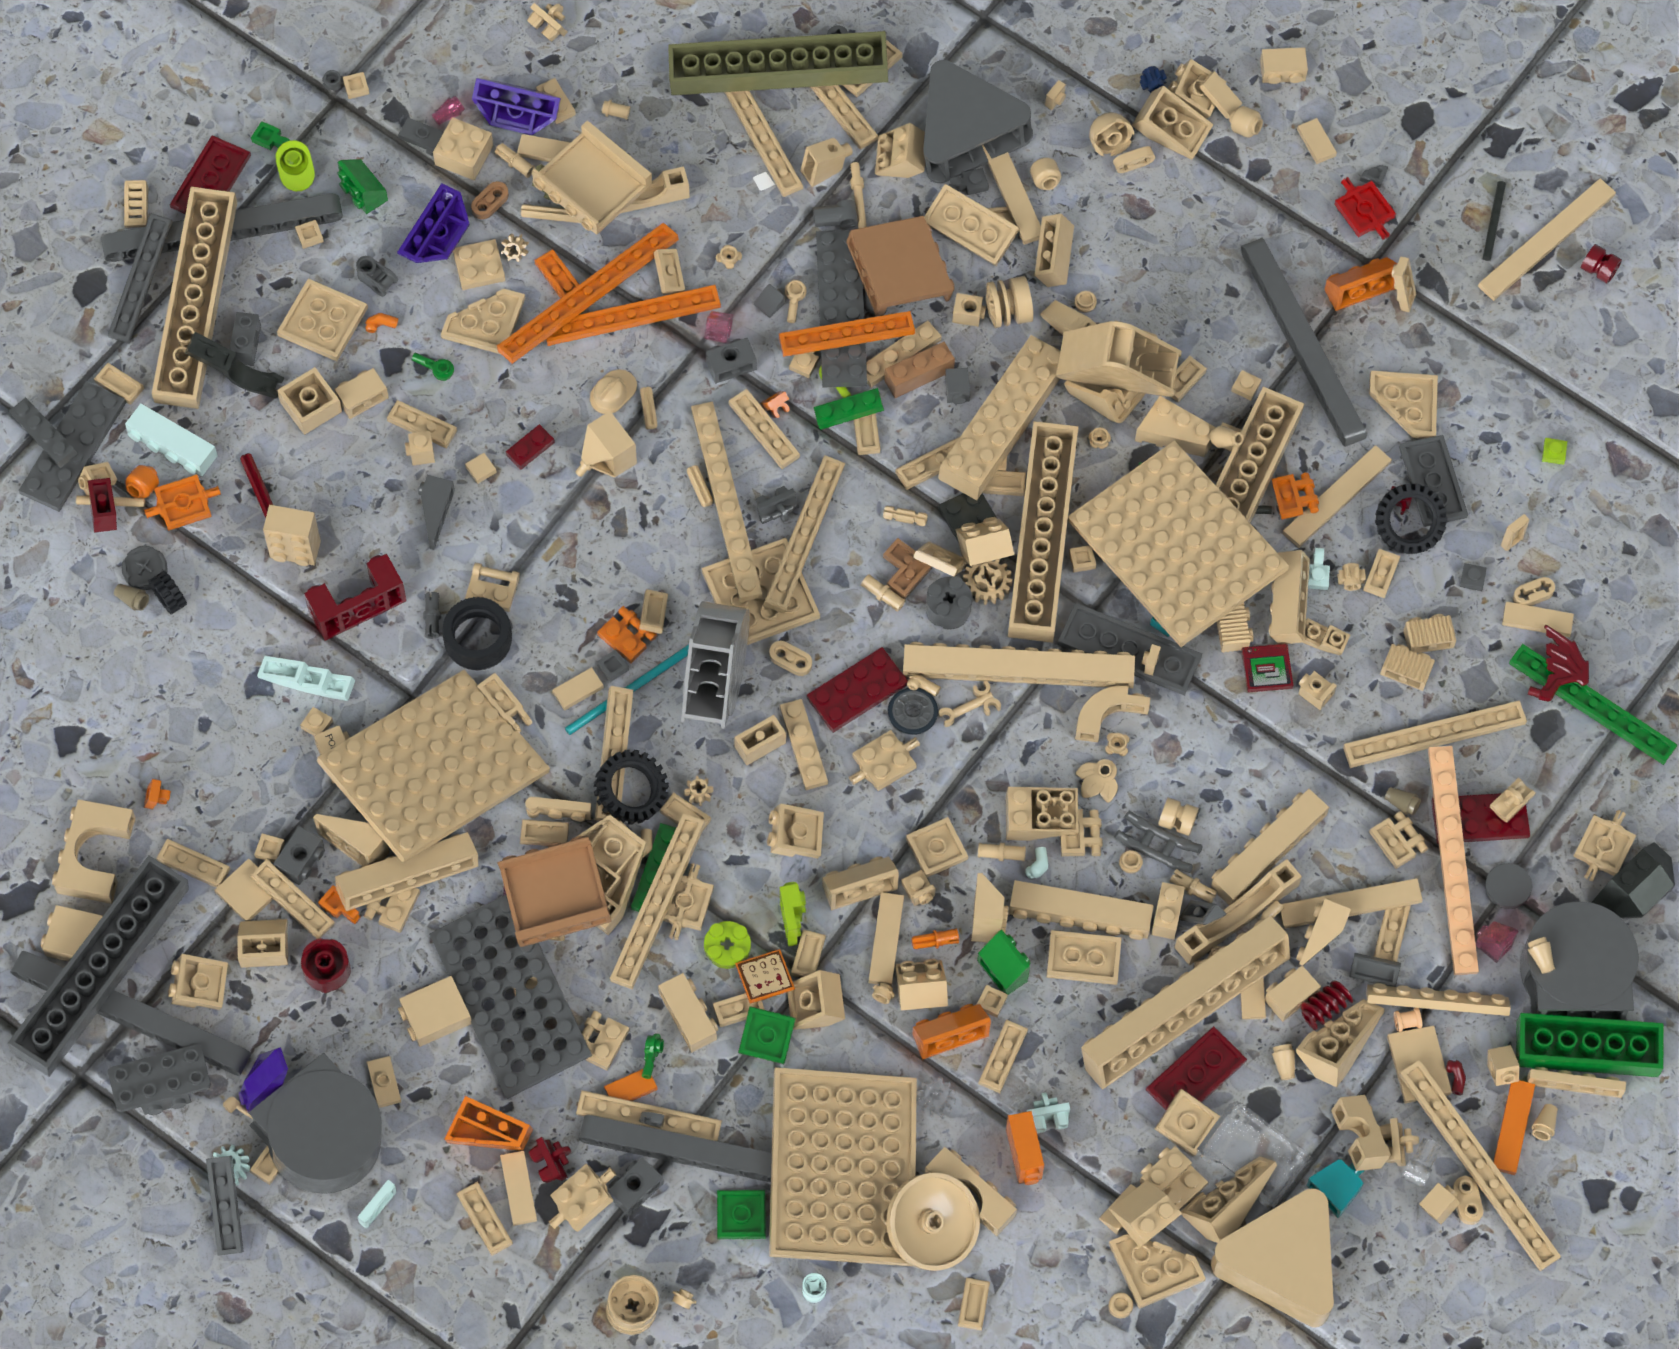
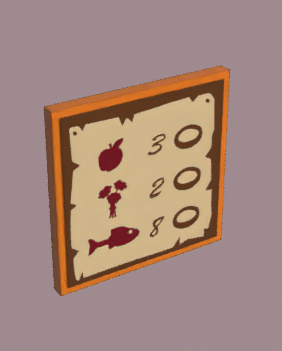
M780 949L735 963L750 1004L795 990Z

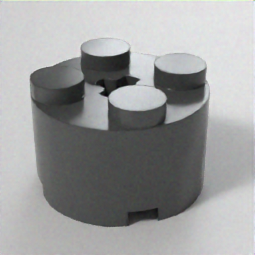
M958 576L943 577L933 582L928 587L926 596V614L928 619L934 625L941 626L947 630L956 629L964 625L971 613L972 593L968 585Z

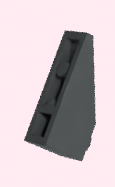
M427 474L425 482L420 484L418 494L421 495L430 549L435 550L455 488L453 481Z

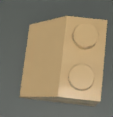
M818 970L793 981L795 990L787 992L790 1017L796 1018L793 1030L826 1027L845 1019L840 974Z
M1148 1180L1110 1209L1111 1213L1139 1248L1182 1214L1168 1195Z

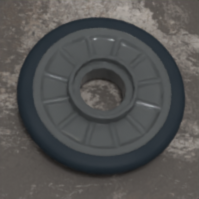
M906 688L900 690L891 698L888 705V717L892 725L900 732L917 735L928 731L935 724L938 717V705L934 697L927 691L920 688L917 690ZM910 706H915L920 712L916 716H910L906 710Z

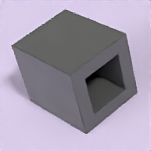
M968 367L946 369L947 403L963 404L969 402L970 382Z

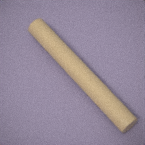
M77 495L76 504L90 505L89 496ZM113 497L115 506L145 507V498Z

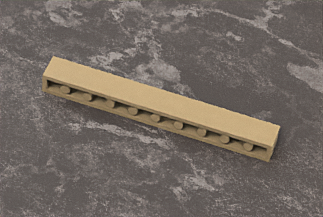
M911 642L910 645H905L903 675L906 678L918 674L927 679L986 680L988 682L1091 687L1129 686L1128 688L1134 689L1135 656L1128 652H1118L1117 655H1111L1105 651H1095L1094 654L1084 653L1082 650H1071L1070 653L1061 652L1060 649L1038 651L1037 648L1031 647L1025 648V650H1015L1014 647L1010 646L1002 647V649H992L993 647L988 645L970 648L969 645L965 644L947 647L943 643L925 646L921 642Z

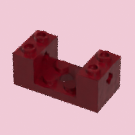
M387 553L382 556L377 555L366 563L369 580L373 587L366 588L361 594L353 598L348 597L344 599L339 605H336L325 583L320 586H312L304 593L308 612L324 641L407 601L403 582Z

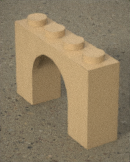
M78 799L76 807H72L71 826L65 831L64 850L61 849L59 853V869L54 872L52 878V885H54L57 894L113 903L118 884L115 874L85 868L78 862V852L86 840L96 835H109L130 839L136 819L132 809Z

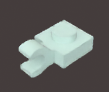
M1315 548L1313 564L1309 566L1308 589L1328 590L1330 566L1323 565L1324 548Z

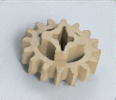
M1000 559L965 568L966 574L963 575V581L970 588L972 596H975L976 603L982 599L984 605H987L988 600L996 604V598L1004 600V593L1009 594V586H1012V579H1010L1011 571H1006V563L999 564ZM1002 582V585L996 590V586H999Z

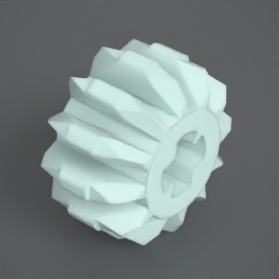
M234 1145L230 1146L229 1151H226L225 1147L222 1146V1153L214 1152L213 1157L232 1155L235 1184L238 1186V1178L246 1180L245 1172L251 1169L250 1165L247 1164L250 1161L249 1156L244 1155L242 1148L236 1151Z

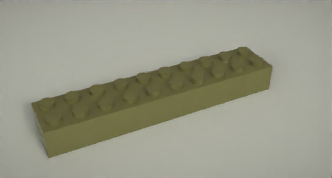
M885 31L668 44L671 95L888 82Z

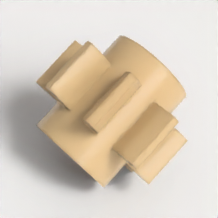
M513 233L508 236V240L504 239L501 243L505 246L501 253H505L508 261L516 258V261L519 262L522 259V255L526 256L529 252L525 249L529 242L524 241L522 234L519 237H514Z
M1348 563L1342 566V570H1338V584H1344L1345 590H1358L1361 588V584H1365V569H1360L1359 564Z
M696 776V779L692 782L687 781L689 789H685L684 794L685 796H690V804L695 802L702 806L704 801H711V796L708 793L713 792V786H707L708 778L703 780ZM696 789H701L702 793H697Z

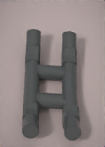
M1130 810L1125 814L1124 818L1133 823L1138 829L1146 831L1141 842L1128 836L1121 830L1116 832L1114 838L1122 842L1129 849L1136 850L1155 859L1171 869H1178L1187 873L1192 871V864L1172 856L1170 857L1175 846L1182 850L1201 853L1203 848L1201 844L1179 837L1153 825ZM1154 836L1167 841L1162 852L1149 847Z

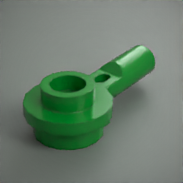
M416 352L412 356V361L431 369L434 377L438 380H449L454 374V365L449 360L440 359L435 362Z
M660 1034L648 1035L644 1049V1060L646 1062L642 1072V1077L645 1079L651 1078L655 1057L663 1052L664 1040L661 1039Z

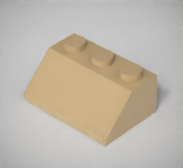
M879 856L863 865L853 864L847 870L827 873L825 877H822V887L832 911L881 895V892L888 893L897 890L899 872L889 856L885 858Z
M978 873L971 941L988 943L1000 930H1003L1004 933L1006 932L1008 906H1004V896L983 873Z

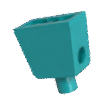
M1338 1159L1311 1176L1306 1186L1309 1189H1317L1323 1192L1328 1199L1329 1210L1339 1218L1362 1189L1364 1182L1359 1176L1365 1170L1356 1171L1353 1162L1348 1166L1343 1160Z

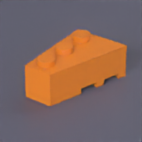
M465 1096L444 1140L449 1144L523 1151L533 1128L529 1124Z

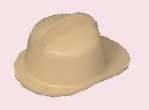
M617 369L610 371L593 387L590 393L591 406L601 414H606L609 411L611 413L617 412L635 394L637 390L636 378L626 370Z

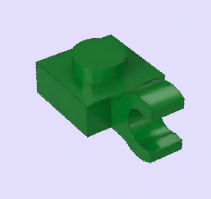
M261 121L251 136L252 143L270 151L273 146L279 148L283 143L290 141V139L281 136L282 133L279 128Z

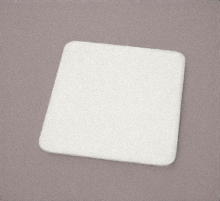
M767 172L753 177L760 191L775 185Z

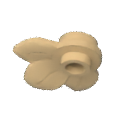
M1103 759L1097 763L1088 762L1079 767L1076 775L1084 779L1081 785L1082 797L1090 798L1100 793L1107 803L1111 802L1118 790V784L1115 780L1117 775L1116 765L1111 760ZM1108 767L1110 770L1108 774L1104 775L1101 773V769Z

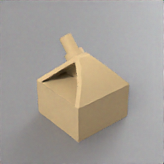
M611 411L587 425L580 461L581 465L575 471L580 477L587 470L595 469L615 478L637 464L636 444Z

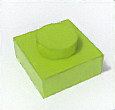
M1545 438L1542 462L1564 465L1568 441Z

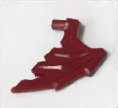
M1545 625L1546 636L1552 638L1557 644H1546V654L1550 657L1546 659L1547 670L1554 674L1548 675L1547 683L1542 689L1530 686L1527 695L1549 702L1553 699L1561 685L1577 682L1581 686H1585L1589 683V661L1584 660L1575 640L1570 641L1550 626Z

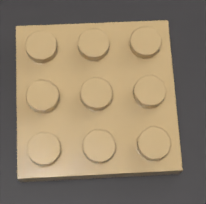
M307 279L279 327L277 335L334 361H338L367 311L368 305L311 279Z

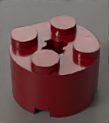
M320 938L310 942L304 948L301 968L306 982L312 988L322 993H329L339 989L346 983L351 974V967L347 951L340 942L334 939Z

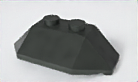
M1653 842L1633 857L1606 884L1591 903L1601 905L1623 919L1644 917L1675 886L1672 858Z

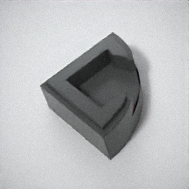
M1379 165L1365 170L1360 177V181L1364 183L1373 181L1376 187L1380 188L1388 166Z
M642 1112L639 1122L662 1128L664 1115Z

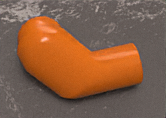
M378 313L366 320L365 329L369 333H375L377 327L382 325L395 329L398 318Z

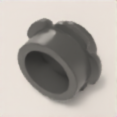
M336 70L327 71L322 78L323 86L327 90L336 91L344 83L343 77Z

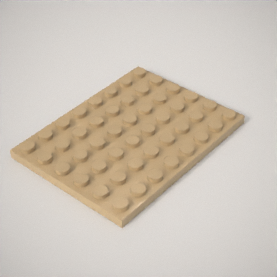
M1175 440L1068 516V522L1180 647L1289 570V565Z
M462 670L320 755L317 759L318 764L402 863L545 776L550 770V767L519 732H516L507 720L504 721L498 711L477 688V683L465 670Z
M775 1067L769 1257L912 1266L898 1255L890 1242L887 1231V1212L891 1199L898 1188L907 1180L916 1176L917 1078Z

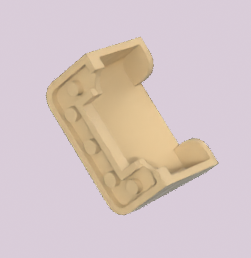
M1147 332V333L1151 334L1152 336L1158 338L1157 335H1155V334H1153V333H1150V332ZM1068 380L1064 383L1069 394L1116 423H1122L1146 394Z

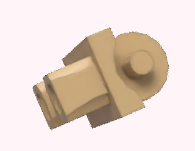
M533 3L530 7L533 12L527 21L536 29L546 21L548 25L541 33L551 42L559 34L564 37L567 31L555 21L557 18L560 21L565 19V16L562 14L563 6L559 3L554 6L548 3L545 7L549 11L547 14L538 5Z
M1518 777L1490 805V808L1507 823L1535 796L1536 792L1528 788Z
M1397 1118L1390 1119V1124L1380 1126L1384 1141L1392 1140V1147H1389L1391 1156L1385 1163L1396 1162L1399 1167L1406 1166L1404 1146H1406V1153H1413V1145L1419 1143V1137L1412 1135L1410 1128L1404 1129L1405 1136H1403L1402 1123H1398Z

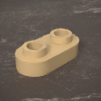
M777 641L771 645L769 656L774 664L797 676L807 675L811 671L812 658L808 653L785 641ZM778 653H784L785 656H784V657H778L777 654H778ZM803 663L805 666L803 668L797 667V664Z
M1459 1177L1452 1188L1458 1194L1456 1198L1460 1202L1457 1207L1458 1216L1463 1223L1474 1225L1483 1216V1206L1478 1186L1471 1177ZM1462 1185H1468L1470 1190H1463ZM1469 1207L1474 1208V1209H1475V1213H1474V1214H1470V1213L1467 1211V1208H1469Z

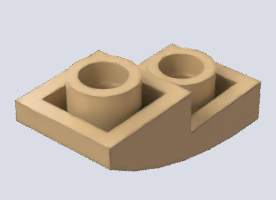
M1307 618L1305 642L1303 643L1322 651L1342 655L1350 634L1332 625L1327 628Z

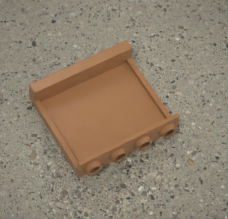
M924 216L854 229L849 233L846 243L876 316L884 315L887 307L944 296L947 302L954 292L953 280L949 279L946 263L940 257L939 246L937 242H934L931 235V227L926 223Z
M575 837L568 843H553L546 849H532L525 852V855L517 857L511 855L497 862L516 931V939L520 947L612 922L589 837Z

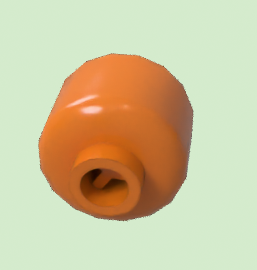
M138 465L126 477V490L134 498L149 497L153 493L154 488L159 485V477L156 470L151 466Z

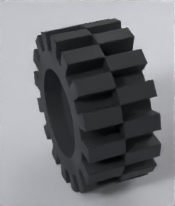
M163 570L148 580L155 596H157L159 602L162 603L168 613L173 614L187 605L186 599L179 590V587L166 571Z

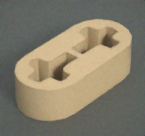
M1145 146L1117 156L1113 160V164L1118 173H1125L1152 163L1155 160V155L1151 147Z
M1547 577L1523 584L1516 588L1513 602L1533 606L1552 597L1555 591V584ZM1541 585H1543L1544 588L1549 587L1548 591L1545 592V590H1540ZM1521 593H1523L1524 596L1530 594L1527 600H1525L1524 598H1519Z

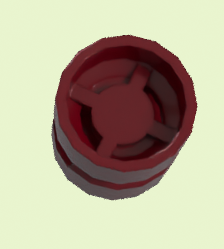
M1594 244L1580 268L1589 274L1596 273L1597 279L1608 284L1620 267L1622 259L1612 253L1607 255L1606 249Z

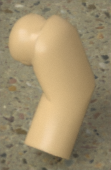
M918 674L911 675L907 682V686L911 690L920 688L934 697L938 695L941 689L940 686Z

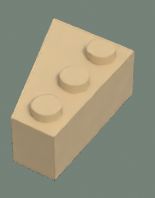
M1159 396L1137 428L1135 441L1140 443L1145 441L1163 448V446H1167L1175 440L1186 453L1205 457L1213 445L1210 440V434L1216 427Z

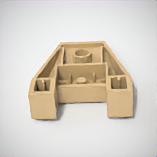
M611 815L576 836L589 837L612 921L596 927L608 936L624 917L647 844Z

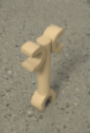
M985 680L983 682L984 691H979L976 685L973 686V694L977 698L952 710L950 708L940 709L939 717L943 715L950 717V719L944 721L945 727L951 726L956 717L984 705L983 711L987 716L990 715V709L988 708L990 705H994L998 711L1001 710V703L990 692L988 681Z

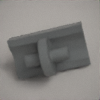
M785 486L777 488L775 496L770 499L764 495L756 498V506L762 524L779 517L783 522L789 520L787 514L799 508L796 492L793 488L788 490Z

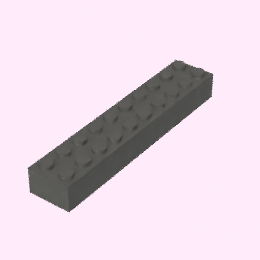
M148 855L9 1040V1051L50 1077L188 892V880Z

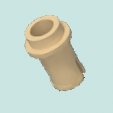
M612 100L604 101L602 113L606 117L611 115L627 120L631 107L613 103Z

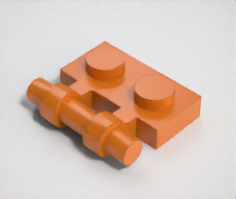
M1309 473L1301 474V480L1295 481L1294 474L1271 479L1281 520L1304 515L1302 507L1306 506L1309 508L1310 513L1314 514L1319 511V499L1314 493L1315 485ZM1298 491H1304L1306 496L1299 497Z
M622 606L618 613L623 619L619 622L616 618L612 617L597 631V635L614 650L616 649L631 664L647 648L642 640L647 637L650 641H653L657 634L639 629L640 619L637 618V614L633 610L629 611L626 607ZM630 624L638 630L635 635L627 629Z

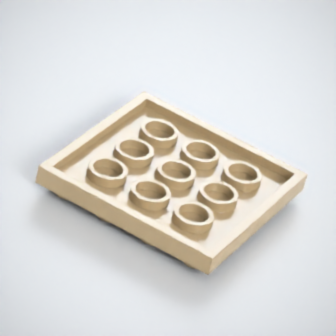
M787 538L751 550L762 591V598L740 602L729 558L702 568V574L716 604L749 609L750 621L747 645L820 619V613L802 572L785 614L763 606L787 548Z

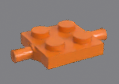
M194 475L154 488L157 506L144 509L147 519L160 514L165 520L169 531L212 517L208 507V498L221 495L218 486L205 490L200 484L198 475Z

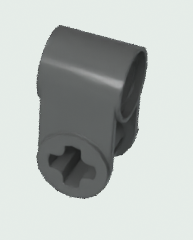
M361 256L357 260L356 270L358 279L379 296L384 297L386 290L393 283L398 282L396 274L381 265L373 257ZM366 267L371 268L369 271H363L362 269Z

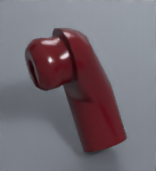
M1448 1060L1446 1071L1454 1073L1452 1094L1461 1096L1463 1095L1466 1081L1462 1063L1458 1060Z

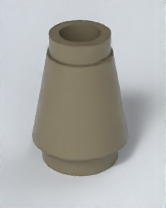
M118 584L114 590V596L118 597L134 611L144 610L149 602V595L143 589Z
M1392 787L1388 789L1385 795V800L1406 815H1414L1421 803V799L1417 797V794Z

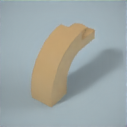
M1113 686L1097 692L1085 703L1080 711L1075 740L1098 742L1101 723L1112 713L1131 712L1148 715L1151 697H1146L1139 693L1128 695L1129 686Z

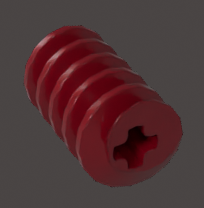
M1333 980L1330 982V986L1323 987L1322 991L1316 992L1315 997H1310L1308 1003L1303 1002L1300 1005L1301 1013L1307 1024L1316 1031L1318 1029L1317 1021L1324 1025L1323 1016L1331 1020L1332 1014L1330 1011L1339 1014L1338 1005L1346 1009L1347 1004L1345 1000L1353 1003V999L1344 985Z

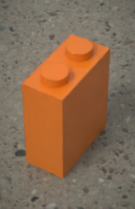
M1032 1111L1008 1115L1006 1133L1018 1184H1036L1042 1179L1044 1162Z

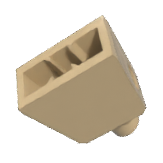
M835 138L808 146L805 150L800 172L809 184L814 187L842 170L845 158L853 154L852 148L848 143L840 145Z

